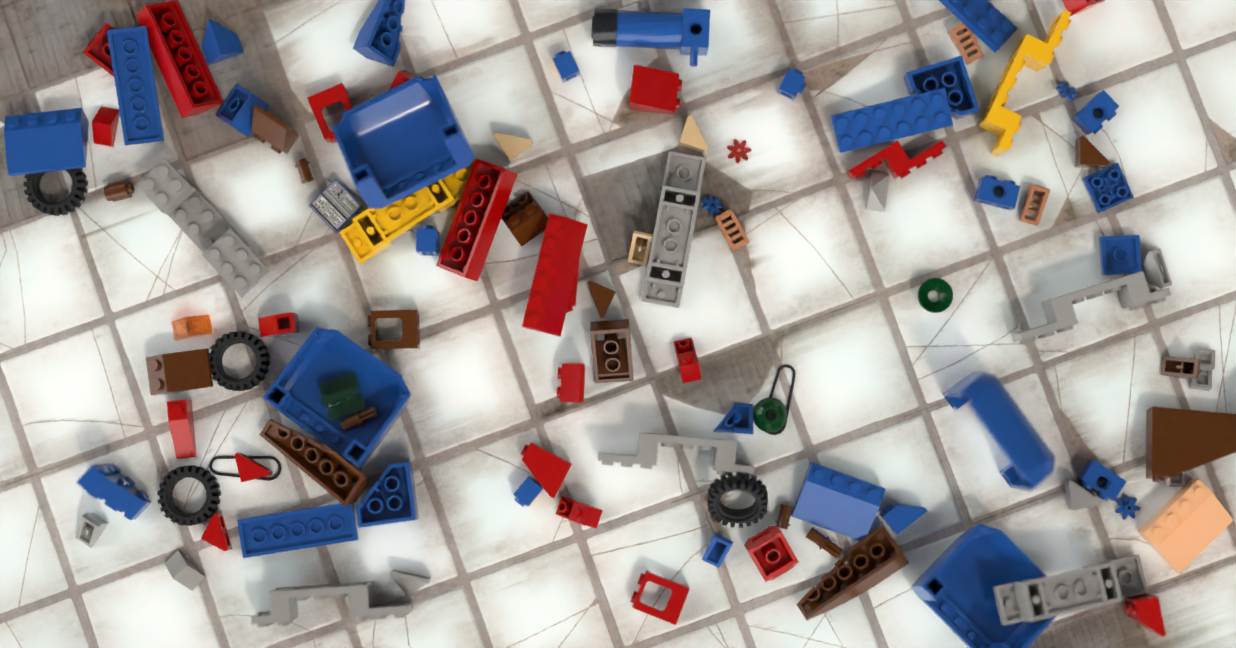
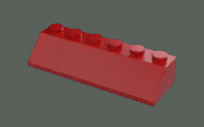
M178 0L145 5L135 16L140 26H147L150 49L181 117L195 116L222 104L224 101Z
M475 159L437 261V267L478 282L518 175L517 173L483 160Z
M549 213L522 323L523 328L561 337L588 224Z

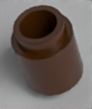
M127 179L108 183L104 187L106 199L113 202L131 198L135 192L133 183Z

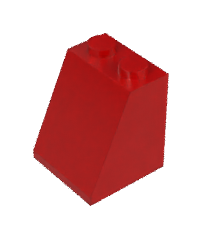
M634 65L629 110L675 115V110H679L680 98H677V91H681L682 80L679 79V74Z

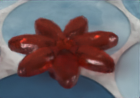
M734 139V146H727V149L732 151L728 158L735 157L737 164L741 158L748 160L745 153L751 152V148H744L746 140L742 141L739 145L737 139Z

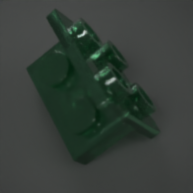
M350 373L319 384L322 395L320 400L322 405L326 407L330 420L367 408L356 373Z

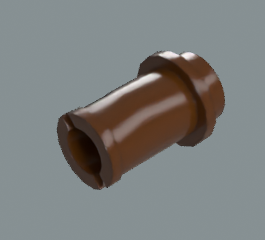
M306 158L295 161V168H298L302 184L313 181L314 178L308 165L310 162Z
M781 504L778 520L775 523H777L779 528L788 529L793 507Z

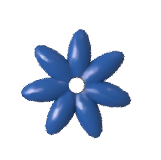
M1058 81L1059 86L1056 87V90L1060 91L1061 98L1067 97L1070 102L1072 97L1077 98V95L1074 93L1075 87L1069 88L1068 81L1065 83Z
M708 195L707 199H701L705 204L701 209L708 210L709 215H712L713 212L718 215L721 214L720 209H723L724 205L719 204L720 198L713 200V197Z
M1124 495V502L1116 500V503L1121 507L1117 508L1115 512L1122 513L1123 520L1127 518L1128 514L1131 518H1135L1133 511L1140 510V507L1134 505L1137 498L1129 501L1128 496Z

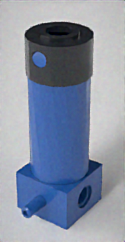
M595 8L594 16H592L591 39H593V46L678 49L680 50V55H690V66L696 67L698 55L707 56L709 48L710 9L683 8V13H664ZM694 30H695V31H697V32H699V33H698V34H693L691 31H694Z

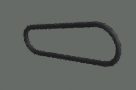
M782 365L777 370L769 398H772L781 369L785 367L790 368L793 372L786 408L788 418L796 372L792 366ZM786 421L785 425L782 427V429L779 430L778 432H766V433H768V434H770V435L780 434L781 432L784 431V429H785V427H786V424H787V421Z
M216 456L210 461L209 467L212 473L240 478L238 474L220 473L212 468V464L216 459H235V456ZM248 456L251 459H273L278 464V473L274 477H262L258 478L257 480L270 481L276 479L280 475L281 464L279 460L275 457Z

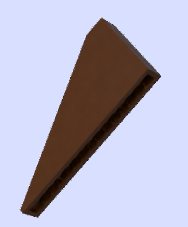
M1153 406L1146 411V478L1152 479L1153 482H1165L1169 478L1236 453V414Z

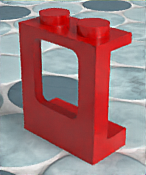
M343 83L307 98L324 139L331 143H336L337 139L334 132L329 131L322 114V109L337 102H342L346 111L353 108Z
M646 570L645 574L641 573L637 583L640 585L638 592L634 591L630 600L633 603L632 608L676 625L690 587L653 574ZM651 581L671 590L665 610L661 611L641 603L640 598L647 582Z

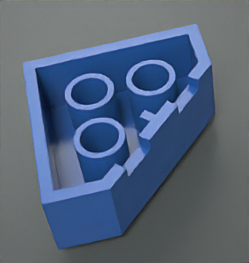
M962 56L907 72L903 77L910 96L945 87L951 117L956 120L973 115L979 111Z
M412 461L389 464L356 508L358 528L419 519Z
M114 463L92 465L76 482L93 498L106 500L104 504L114 511L125 512L124 517L129 520H135L151 503L148 499V494L141 489L138 490L134 486L135 482L127 476L124 477L120 473L121 469Z

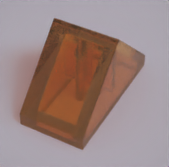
M210 315L184 317L172 321L175 341L213 334Z

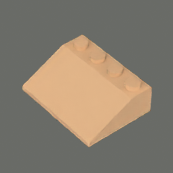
M1191 478L1185 484V487H1182L1137 532L1179 574L1233 519L1200 479Z

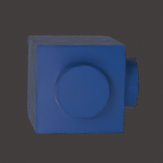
M795 68L792 70L788 69L777 93L794 101L797 93L802 94L806 83L803 82L805 79L803 73Z

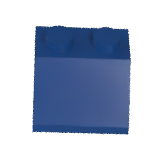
M236 84L215 115L248 137L252 133L251 128L255 105L266 112L269 105L253 93Z

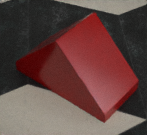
M100 107L92 120L94 144L114 147L120 116L119 109Z
M241 452L235 454L241 482L269 476L274 472Z
M222 512L213 514L200 539L223 551H228L232 549L223 514Z

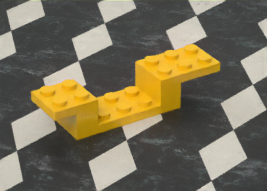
M1064 9L1054 19L1044 42L1026 34L1017 43L978 127L998 136L990 152L991 154L998 156L1009 150L1014 141L1011 139L1012 136L1019 131L1022 125L1019 122L1022 117L1021 115L1002 107L1009 98L1007 92H1009L1010 88L1014 87L1017 81L1015 76L1019 71L1021 72L1024 66L1038 72L1042 68L1045 69L1047 64L1050 65L1055 56L1052 52L1056 47L1058 48L1063 39L1061 34L1070 25L1071 20L1069 17L1071 12Z
M473 159L469 166L382 209L368 208L352 219L354 223L339 233L359 264L362 265L393 244L392 240L435 212L440 211L442 213L461 200L475 160Z

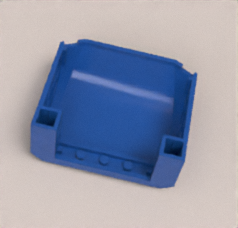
M433 75V78L427 79L415 77L346 111L341 116L343 119L336 126H331L354 185L370 209H382L469 166L475 157L436 75Z
M316 327L263 396V399L329 448L339 452L353 465L362 469L405 409L411 393L399 373L338 330ZM373 406L378 409L379 416L365 422L363 426H356L346 432L343 430L340 420L355 415L357 411L360 413Z
M984 371L972 372L942 394L953 410H957L968 401H971L968 405L1011 462L999 472L1010 488L1032 491L1053 472L1055 465L1054 454L996 375Z
M982 523L973 526L958 537L911 586L914 593L969 648H1028L1056 618L1055 616L1033 622L1022 621L1001 625L993 586L1029 578L1046 577V575L1001 530L983 525Z

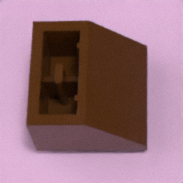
M529 191L507 205L501 218L521 247L545 231L548 221L547 215Z

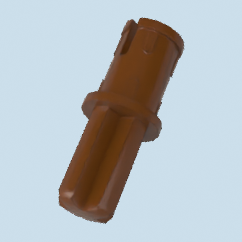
M373 406L360 413L358 411L355 412V415L340 420V423L346 432L356 426H363L365 422L377 418L379 412Z
M813 527L806 535V538L818 545L820 550L824 549L835 558L841 555L842 548L830 541L828 536L825 537Z

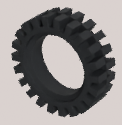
M82 168L65 170L72 179V190L65 200L58 203L46 201L40 192V181L46 172L25 174L24 178H27V182H24V186L27 190H24V192L28 195L27 200L39 211L54 216L68 215L67 212L72 213L76 211L74 208H79L81 206L80 201H84L86 198L83 197L84 193L88 192V189L85 188V185H88V181L85 180L86 174L82 172Z
M242 331L229 332V334L222 335V338H218L215 341V345L211 346L210 349L212 351L209 353L212 378L225 389L232 391L253 389L252 387L258 386L259 382L265 379V374L269 372L267 370L268 366H270V354L267 353L268 348L261 339H258L253 334ZM242 343L249 346L255 353L256 365L248 377L234 379L224 371L222 357L230 346Z
M195 465L178 467L175 470H171L163 478V483L159 485L161 489L157 492V495H160L158 504L162 506L160 510L165 512L164 516L166 518H170L171 522L178 523V525L192 526L207 521L217 511V505L221 501L219 500L221 491L218 489L220 485L216 483V477L212 476L209 470H204L203 467ZM191 477L197 479L205 487L206 501L203 507L195 513L182 512L173 502V489L183 478Z
M730 472L728 473V478L723 474L720 476V480L716 478L714 483H711L710 488H708V512H711L712 518L716 517L718 523L722 520V525L725 526L728 522L730 527L733 528L735 524H739V528H743V523H746L747 527L751 526V521L756 524L758 523V518L762 520L764 514L766 515L768 491L765 484L763 485V481L760 479L757 481V477L754 475L749 478V473H745L744 477H742L741 472H737V476H733V473ZM730 491H745L753 495L755 502L748 508L732 509L724 506L720 498Z

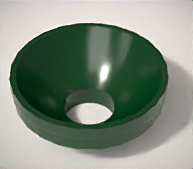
M928 279L921 284L918 290V301L922 308L928 312H942L952 303V288L943 279ZM930 291L938 293L939 298L936 302H931L928 299Z
M764 398L753 409V421L764 432H776L787 421V409L776 398ZM769 409L775 410L777 414L773 421H769L765 417V413Z

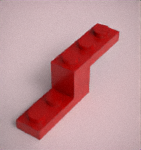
M942 140L910 160L900 143L896 141L850 169L847 175L850 180L854 177L859 179L867 174L865 170L870 167L874 170L883 164V160L894 179L899 176L903 179L911 174L910 169L915 166L919 169L927 164L926 160L933 157L935 159L942 155V150L946 145Z

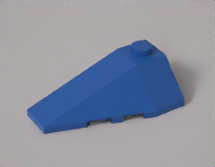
M378 0L359 31L353 49L367 59L395 66L401 50L399 36L403 29L401 15L404 13L405 0Z

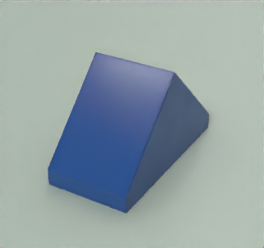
M713 533L702 560L720 568L733 541Z

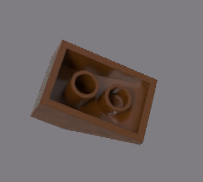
M255 105L251 131L256 134L254 138L263 144L266 141L272 144L270 148L279 154L281 152L287 154L299 135L288 125Z
M629 319L591 322L590 335L595 383L634 381Z
M208 348L146 357L151 395H165L213 387Z

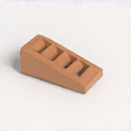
M963 23L948 32L966 65L984 56L973 32ZM962 30L965 32L960 36L957 35V33ZM965 37L969 39L963 43H961L960 41ZM971 43L972 47L965 50L964 47ZM975 50L976 54L968 58L967 54Z
M1032 183L1029 184L1019 221L1038 226L1050 189ZM1034 191L1041 192L1042 195L1038 196L1033 193ZM1034 198L1040 200L1039 204L1031 202V199ZM1029 205L1038 208L1037 211L1028 209ZM1026 213L1036 215L1035 219L1027 217Z
M732 209L714 218L733 252L750 243ZM730 216L731 220L722 224L721 221ZM734 223L735 227L726 231L725 228ZM738 230V234L731 238L729 237V234ZM739 237H742L743 240L736 244H733L732 241L736 240Z

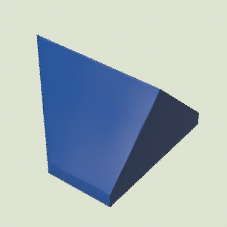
M211 19L208 20L201 46L207 65L244 53L237 34Z
M734 403L733 407L713 432L753 434V404Z

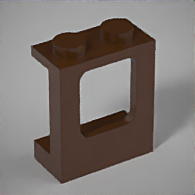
M419 310L371 311V315H368V327H371V334L368 335V345L371 346L372 350L420 349ZM400 318L402 320V339L400 341H378L377 319Z

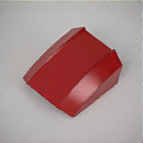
M105 23L82 53L114 76L107 30H113L114 28Z
M777 525L768 526L765 530L748 538L744 544L765 582L776 579L791 570L798 563L796 556Z

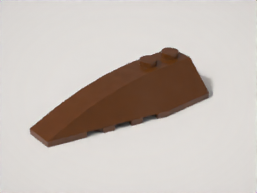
M272 419L268 420L259 434L345 507L355 503L366 488L367 475L339 452Z
M881 526L851 546L847 551L848 553L834 564L835 567L821 578L822 581L816 587L813 586L796 604L806 620L826 613L861 595L909 563L884 526Z

